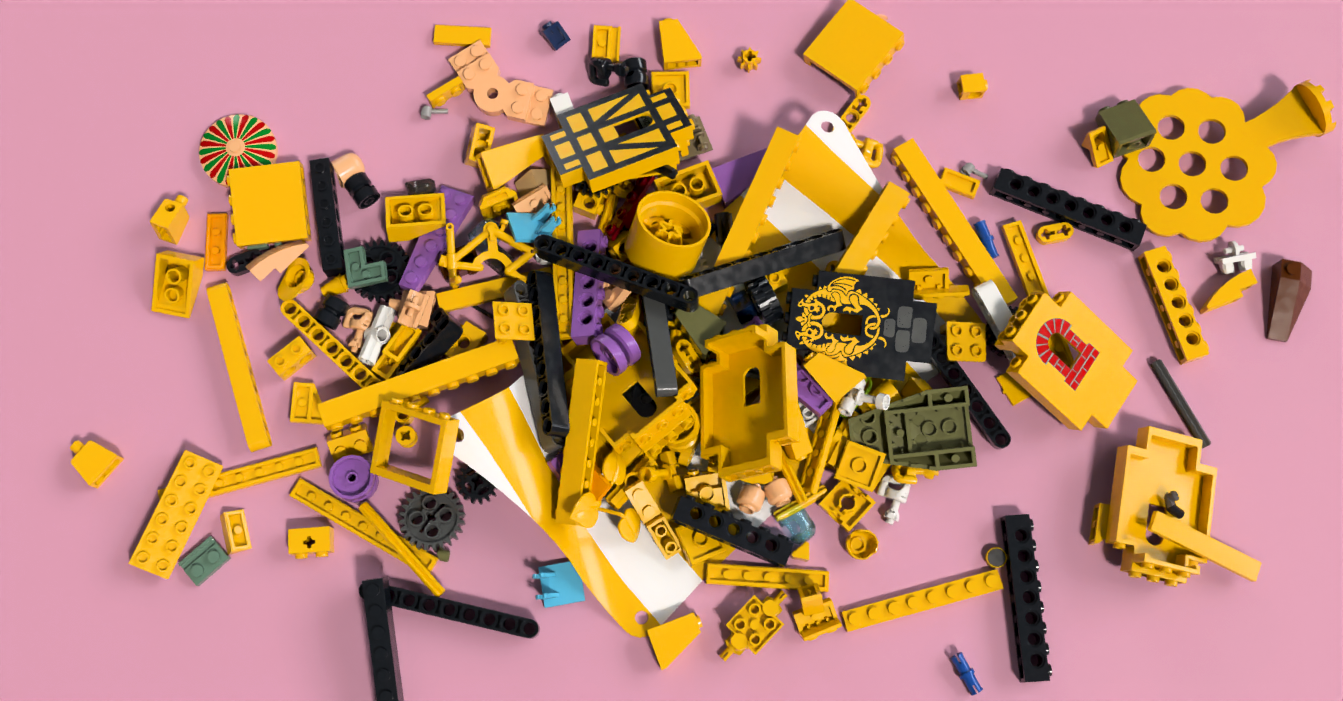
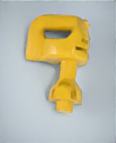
M851 134L869 167H879L883 157V144L870 138H865L863 141L857 140ZM873 150H876L875 158L873 161L871 159Z
M892 465L891 467L893 479L902 484H917L916 474L923 475L925 478L932 480L939 473V471Z

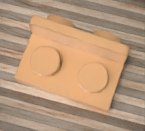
M542 184L511 203L516 213H537L546 203H549L550 207L552 206L551 193L547 186Z

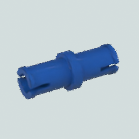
M982 220L973 224L980 241L992 259L998 257L999 254L993 242L994 237L990 235L986 221Z
M957 653L961 662H958L955 655L952 656L950 659L959 672L958 676L960 680L963 679L971 696L977 694L973 685L978 693L981 692L983 688L980 686L974 675V669L970 668L963 653Z

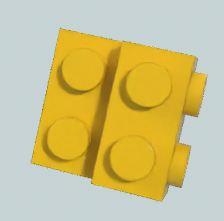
M707 467V471L699 472V469H691L687 471V474L683 475L685 492L687 495L696 498V502L700 504L704 502L715 506L714 510L722 512V510L730 511L726 480L719 478L717 473L708 471ZM691 509L690 515L691 517H697L699 512L696 509Z

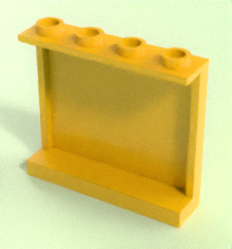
M847 0L803 53L804 62L809 66L812 63L853 90L855 97L858 98L861 94L866 93L871 81L879 77L881 69L885 65H889L894 53L902 49L905 44L904 33L856 1Z
M300 161L228 169L229 175H227L226 179L228 187L231 188L229 204L233 207L231 223L235 226L233 242L237 247L245 249V246L295 240L312 241L304 166Z

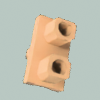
M410 289L397 322L417 330L430 296Z

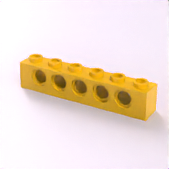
M1166 246L1143 252L1138 257V261L1180 365L1204 358L1209 354V347L1201 335V327L1195 320L1193 307L1188 303L1186 290L1179 280V272L1173 266L1171 253L1167 251ZM1157 266L1162 267L1163 272L1159 271ZM1164 283L1170 286V290L1165 288ZM1172 301L1177 304L1178 308L1172 305ZM1179 319L1184 321L1185 326L1179 323ZM1186 337L1192 340V345L1187 342Z

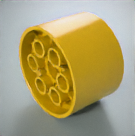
M673 191L650 193L640 201L625 240L626 255L635 267L671 280H678L689 275L694 270L711 231L710 218L699 203L684 194Z

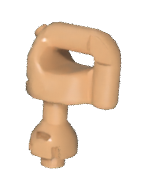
M351 307L348 309L342 326L344 328L356 331L355 337L348 343V347L351 348L350 352L358 354L359 350L361 351L364 332L373 323L374 314L368 309ZM354 315L362 316L360 319L353 318Z

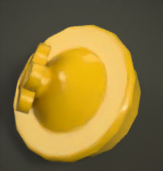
M628 180L620 182L617 186L613 185V192L618 198L626 199L628 193L634 189V185Z

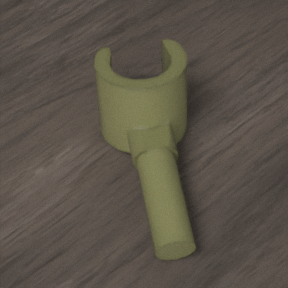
M439 546L437 552L438 559L448 562L450 551L443 550Z

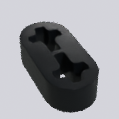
M252 249L234 256L228 260L227 269L234 276L246 274L250 271L245 266L253 260L254 255L258 257L262 253L259 250ZM235 263L239 264L238 270L234 269Z

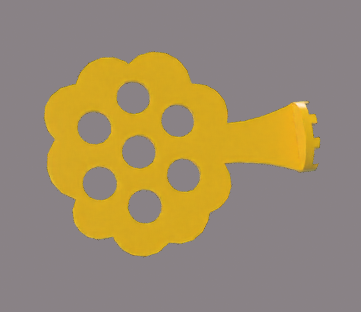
M1311 79L1295 85L1277 104L1245 122L1244 112L1233 100L1224 97H1210L1199 89L1185 88L1178 90L1171 96L1162 94L1149 96L1139 106L1156 129V134L1148 147L1122 155L1127 160L1121 169L1119 179L1122 192L1130 201L1141 206L1140 218L1142 223L1147 225L1146 229L1157 236L1171 237L1180 234L1190 241L1202 243L1216 239L1223 233L1226 227L1240 228L1249 226L1263 212L1266 196L1262 187L1268 184L1276 173L1277 162L1269 147L1292 139L1310 136L1321 137L1335 129L1336 122L1332 123L1330 113L1334 106L1331 100L1326 102L1322 95L1325 89L1321 85L1314 86L1309 82ZM1167 117L1178 119L1184 128L1182 136L1174 140L1162 137L1158 131L1159 121ZM1207 121H1214L1220 124L1224 130L1223 140L1214 144L1203 141L1198 133L1199 126ZM1155 149L1162 154L1164 165L1158 171H1146L1139 165L1138 155L1143 150ZM1188 153L1200 156L1205 164L1203 173L1197 176L1184 174L1179 167L1180 157ZM1227 158L1241 160L1247 169L1245 177L1237 181L1225 178L1220 169L1222 161ZM1168 186H1177L1185 193L1186 203L1178 209L1167 208L1160 200L1161 190ZM1210 190L1221 192L1227 200L1226 209L1216 214L1206 211L1201 204L1203 193Z

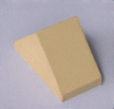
M531 169L517 180L515 186L520 198L542 184H545L548 190H551V170Z

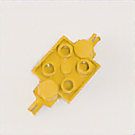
M781 590L774 599L767 596L762 602L754 595L725 625L730 630L731 635L725 640L727 648L719 655L722 658L728 653L722 660L726 662L733 653L740 656L746 648L756 655L781 629L784 623L777 616L782 611L779 604L787 597L785 593L779 599L784 591Z

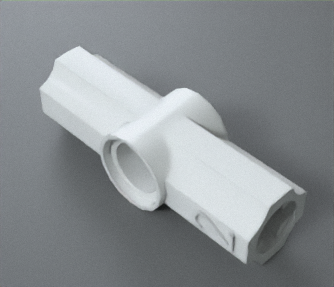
M380 305L371 327H368L364 332L365 342L358 356L360 362L370 366L375 365L383 344L390 340L389 329L396 315V310Z

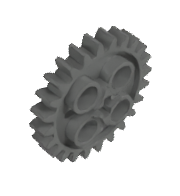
M421 490L419 495L413 492V499L406 498L409 504L402 505L405 512L399 513L400 517L404 518L399 520L398 523L403 526L400 531L406 533L404 535L405 540L411 539L409 542L411 546L417 543L416 548L418 550L424 546L426 552L429 551L430 547L436 552L437 546L445 550V543L452 546L451 539L458 540L456 533H463L459 526L466 524L465 521L461 520V518L466 517V514L460 512L464 509L463 505H458L460 499H454V492L448 494V490L447 493L435 495ZM429 502H436L435 507L431 509L426 508ZM444 514H452L449 520H442ZM416 517L423 518L420 524H413ZM429 517H433V518L435 517L436 520H435V521H433V520H430V521H429ZM432 529H438L436 536H428Z

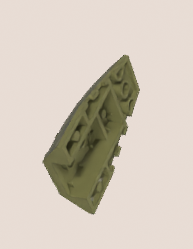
M968 385L925 390L890 403L887 410L876 408L849 418L850 441L885 453L886 456L883 462L885 464L934 471L977 467L968 407L970 406Z

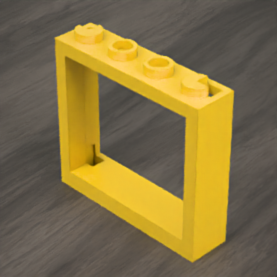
M392 397L391 400L382 401L370 473L433 495L447 493L460 420L450 417L449 413H436V409L420 408L417 403H404L403 399ZM397 412L440 425L431 479L388 464Z

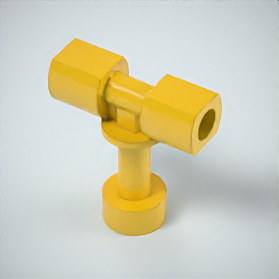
M669 450L659 454L662 462L660 469L646 466L640 471V478L644 483L654 482L657 477H661L663 480H667L670 493L685 489L682 475H677L675 465L678 464L675 451Z

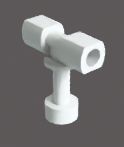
M863 379L850 390L847 397L842 398L838 410L841 415L850 417L856 405L860 406L863 402L875 404L877 409L887 410L890 405V396L879 393L877 396L866 395L864 392L866 382Z

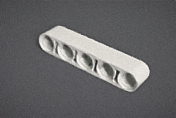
M988 280L972 288V294L998 340V335L1006 328L1010 317L1013 315L992 280ZM1003 350L1009 362L1016 357L1011 350Z

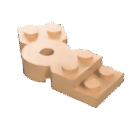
M481 40L448 59L457 75L463 81L467 91L473 93L474 100L481 112L489 116H499L504 112L508 120L545 128L551 105L550 98L553 97L554 93L552 89L538 87L534 83L516 79L508 83L504 78L500 77L499 67ZM491 93H498L496 98H489Z

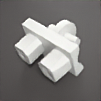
M1231 241L1228 243V248L1223 249L1224 254L1229 253V255L1214 258V264H1219L1221 274L1234 273V262H1238L1240 271L1252 269V259L1257 258L1256 252L1240 253V251L1244 250V246L1238 245L1236 241Z

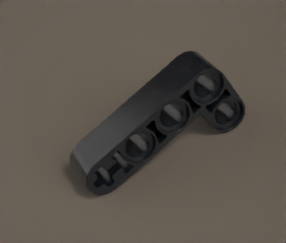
M436 309L430 317V322L434 327L398 365L396 375L399 376L438 362L461 337L463 328L459 322L444 309Z

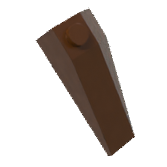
M1281 259L1272 265L1266 339L1287 342L1311 290L1312 271L1302 262Z

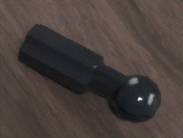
M729 212L714 214L716 243L721 246V249L733 225L732 213Z

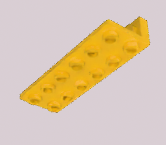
M187 450L184 451L128 564L169 579L223 469L222 465Z

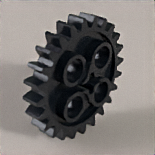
M374 240L373 246L370 247L365 243L367 262L373 261L374 263L384 261L387 257L393 258L386 266L388 277L395 275L396 279L392 282L356 288L355 292L357 294L361 293L363 299L368 296L370 302L375 298L377 303H380L381 298H383L387 303L389 296L395 299L396 293L402 295L399 282L410 258L408 255L404 256L406 253L404 249L399 251L400 247L398 244L393 247L392 242H388L385 245L384 241L381 240L380 245H377Z

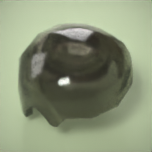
M432 179L405 183L408 195L433 194L436 191L435 181Z

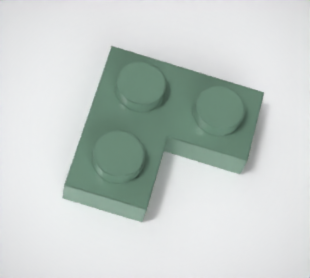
M363 246L343 250L348 288L355 289L388 282L385 261L367 264L366 252Z

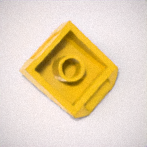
M503 185L496 190L481 195L478 209L484 222L514 210L511 203L518 200L517 193L514 189Z

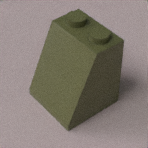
M1135 99L1130 101L1123 100L1111 108L1106 106L1099 110L1095 118L1098 127L1106 126L1113 159L1148 147L1156 134V129Z
M701 306L694 312H685L674 308L675 326L681 331L684 339L691 343L704 364L712 352L705 348V340L713 338L715 335H723L726 321Z

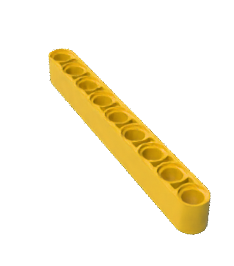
M227 282L208 287L206 289L247 445L251 452L271 447L272 441L230 287Z
M289 300L281 304L282 314L358 386L365 388L382 382L296 301ZM291 307H296L294 313L288 314V310ZM310 320L308 326L302 327L303 321ZM318 333H324L322 339L315 340ZM332 346H338L336 352L329 353ZM346 359H352L349 366H343V362ZM360 372H366V376L363 379H357V375ZM397 412L396 421L403 426L410 425L414 421L412 416L408 415L406 419L402 420L399 418L401 413Z

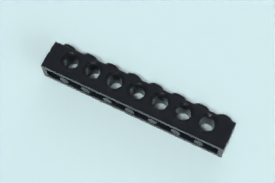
M1000 169L989 194L1060 223L1067 222L1075 229L1131 251L1140 246L1147 227L1146 224H1143L1138 219H1130L1123 216L1120 212L1107 210L1100 204H1092L1082 197L1069 195L1067 191L1051 188L1049 184L1033 181L1031 177L1018 175L1011 169ZM1010 184L1016 185L1018 189H1013ZM1028 191L1034 192L1036 197L1031 196ZM1046 198L1052 199L1054 204L1049 203ZM1065 205H1068L1072 211H1068ZM1083 212H1086L1090 218H1086ZM1101 219L1105 220L1108 225H1104ZM1119 226L1123 227L1126 232H1122Z
M1029 514L1006 515L1001 517L1000 520L1004 552L1007 556L1006 570L1020 683L1050 681L1052 668L1047 660L1049 645L1047 642L1045 643L1044 636L1047 628L1046 623L1042 620L1044 605L1040 601L1039 596L1041 582L1037 580L1039 564L1034 556L1036 542L1032 539L1031 532L1034 530L1033 520L1030 519ZM1016 531H1019V532L1022 533V535H1023V540H1022V541H1018V540L1016 539V537H1015ZM1019 551L1023 552L1026 556L1024 562L1018 559ZM1021 572H1025L1028 575L1027 582L1021 580ZM1024 592H1027L1031 597L1029 603L1023 600ZM1027 613L1033 616L1031 624L1027 623L1025 619ZM1029 634H1033L1036 638L1034 645H1031L1028 641ZM1033 654L1038 657V664L1036 666L1032 665L1030 661Z

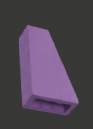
M767 148L712 168L722 192L721 204L724 209L750 187Z

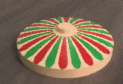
M243 114L230 115L216 121L203 135L199 147V159L204 171L214 182L230 188L227 185L226 179L227 175H229L228 169L276 164L278 156L277 141L270 128L258 118Z

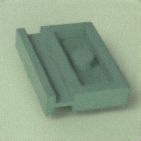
M210 536L178 564L184 569V572L195 585L200 586L231 558L219 543Z

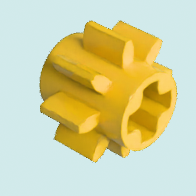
M751 47L746 51L741 50V56L737 60V62L741 63L740 69L744 68L748 73L750 70H757V64L761 63V58L757 57L759 51L751 50Z

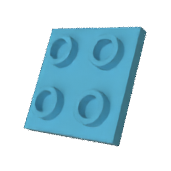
M546 203L537 213L506 212V218L509 221L508 224L515 242L534 243V239L542 234L552 237L551 234L555 228L561 224L559 216L556 221L554 216L547 221L550 214L556 210L555 203H552L551 207L549 203Z
M570 561L538 567L539 574L532 575L533 579H540L542 595H535L536 600L541 599L544 601L545 608L585 601L582 579Z

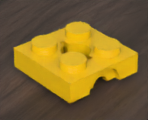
M840 481L818 506L848 533L876 502L857 486ZM853 497L852 509H844L840 512L842 498Z

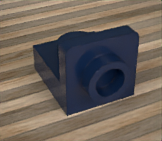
M549 21L542 26L543 31L540 32V35H544L554 51L571 40L558 21L554 23Z
M745 289L735 293L731 298H727L741 324L751 321L755 316H758L756 308Z

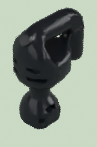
M593 57L590 59L589 77L595 85L608 87L611 72H615L616 75L624 77L629 72L626 62L612 64L609 58Z

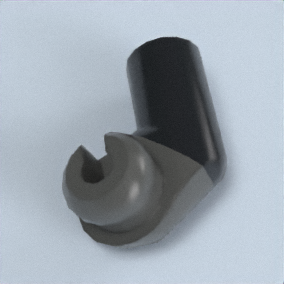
M1176 491L1167 492L1164 496L1166 510L1176 518L1181 519L1185 512L1175 503V501L1179 500L1178 493Z

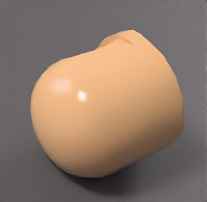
M347 153L331 161L341 188H345L344 184L351 176L360 172L365 173L364 164L355 153Z

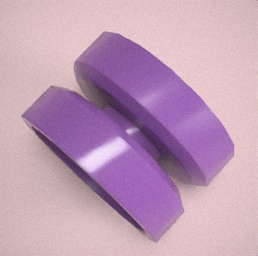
M617 323L612 324L604 331V334L597 335L590 342L595 358L607 362V372L613 376H619L628 366H632L641 358L640 348L628 330Z
M356 455L343 456L337 460L331 467L328 477L333 492L347 502L352 503L365 502L371 498L378 488L379 478L378 475L370 473L371 463Z

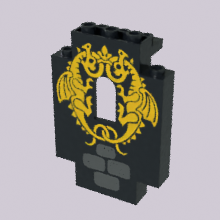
M819 270L817 275H813L812 286H815V290L791 288V292H787L786 304H789V312H785L784 316L787 331H783L782 342H787L796 349L808 350V354L819 352L864 373L866 377L904 381L906 361L931 362L937 303L913 301L915 281ZM832 312L862 316L860 336L827 332L822 326V319L826 314Z

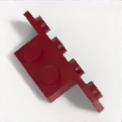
M653 175L637 179L634 189L628 193L626 201L616 211L612 222L605 228L604 235L607 236L608 240L614 241L623 227L629 231L640 201L647 195L646 191L655 179Z

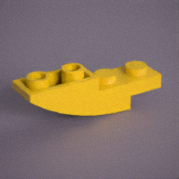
M639 479L623 489L665 559L667 560L680 552L682 548L676 535L643 481Z

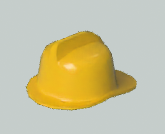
M297 258L288 266L278 287L279 299L283 301L292 300L298 294L311 288L315 277L306 259Z

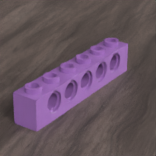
M601 229L578 231L577 246L607 256L605 251L606 247H608V238ZM575 272L571 338L577 346L589 345L593 338L603 334L601 319L604 317V308L602 306V302L605 300L604 282Z

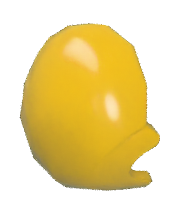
M857 529L846 538L845 548L854 559L866 560L877 552L879 542L876 535L870 530Z

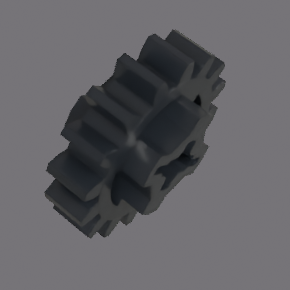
M468 465L466 470L461 468L460 470L463 475H457L461 482L457 483L456 486L462 488L459 494H465L463 498L465 501L471 498L472 504H475L476 500H478L479 504L482 505L483 499L490 502L489 496H497L494 490L499 489L477 472L469 475L474 470ZM481 478L483 484H479L477 487L474 481H478ZM465 483L472 487L471 493L467 491ZM488 489L485 494L480 495L482 491Z

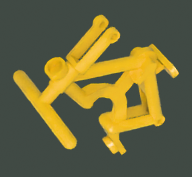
M501 219L499 223L500 229L494 222L486 223L479 235L455 253L454 225L448 223L445 228L447 254H441L438 266L447 268L449 285L453 289L459 288V283L462 281V278L457 276V269L483 271L484 266L481 263L487 259L501 261L505 266L504 274L506 276L516 278L518 281L520 280L527 284V276L519 274L516 270L536 254V250L526 243L515 242L513 236L504 232L509 221ZM487 238L488 251L478 255L473 263L459 261ZM497 239L520 250L524 254L512 262L504 253L498 251Z

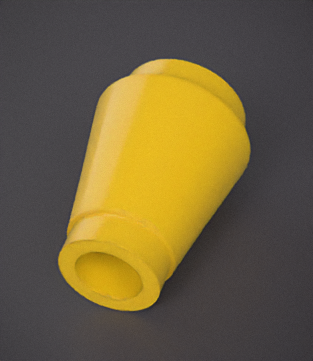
M339 274L320 287L324 297L327 294L337 295L346 293L350 289L348 288L346 274Z

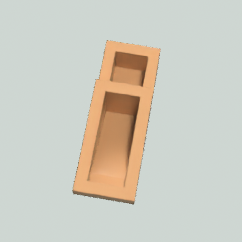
M299 240L277 246L261 254L245 267L259 281H262L274 268L279 273L285 270L309 245Z

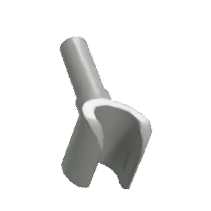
M424 106L421 110V118L430 120L431 114H448V109H432L430 106Z
M966 163L960 170L962 174L967 176L973 173L984 179L988 178L987 174L975 169L972 163Z

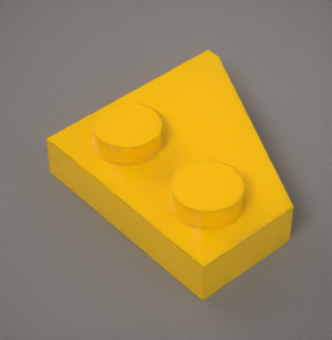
M294 382L290 423L324 425L317 405L322 403L315 384Z

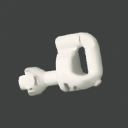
M886 475L882 478L877 491L878 495L893 500L891 507L883 515V517L887 518L885 523L893 525L894 521H899L898 509L900 503H906L911 487L910 484L896 482L892 475ZM888 483L902 486L900 490L892 489Z

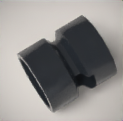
M638 57L624 60L623 62H626L629 67V72L624 77L625 89L642 83L646 90L649 87L648 75L646 74V60Z
M364 172L351 176L344 184V187L350 196H353V200L359 209L370 207L380 198L379 192L374 185L371 186L372 182Z
M327 294L322 302L323 308H318L313 318L324 326L336 330L341 322L340 317L345 316L350 306L339 298Z

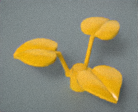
M611 448L602 466L603 476L612 486L613 484L621 485L626 476L625 461L622 455L618 454L614 448ZM590 492L584 493L578 499L568 517L584 528H592L598 519V511L621 517L618 522V530L626 541L636 542L640 532V517L635 509L627 508L623 514L601 508V501H596L594 494Z

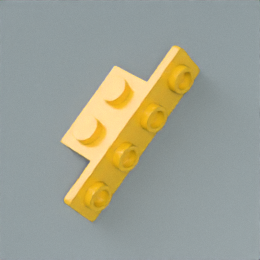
M948 267L908 269V279L915 281L913 297L915 300H923L926 297L943 299L948 296L963 298L970 295L968 285H949Z

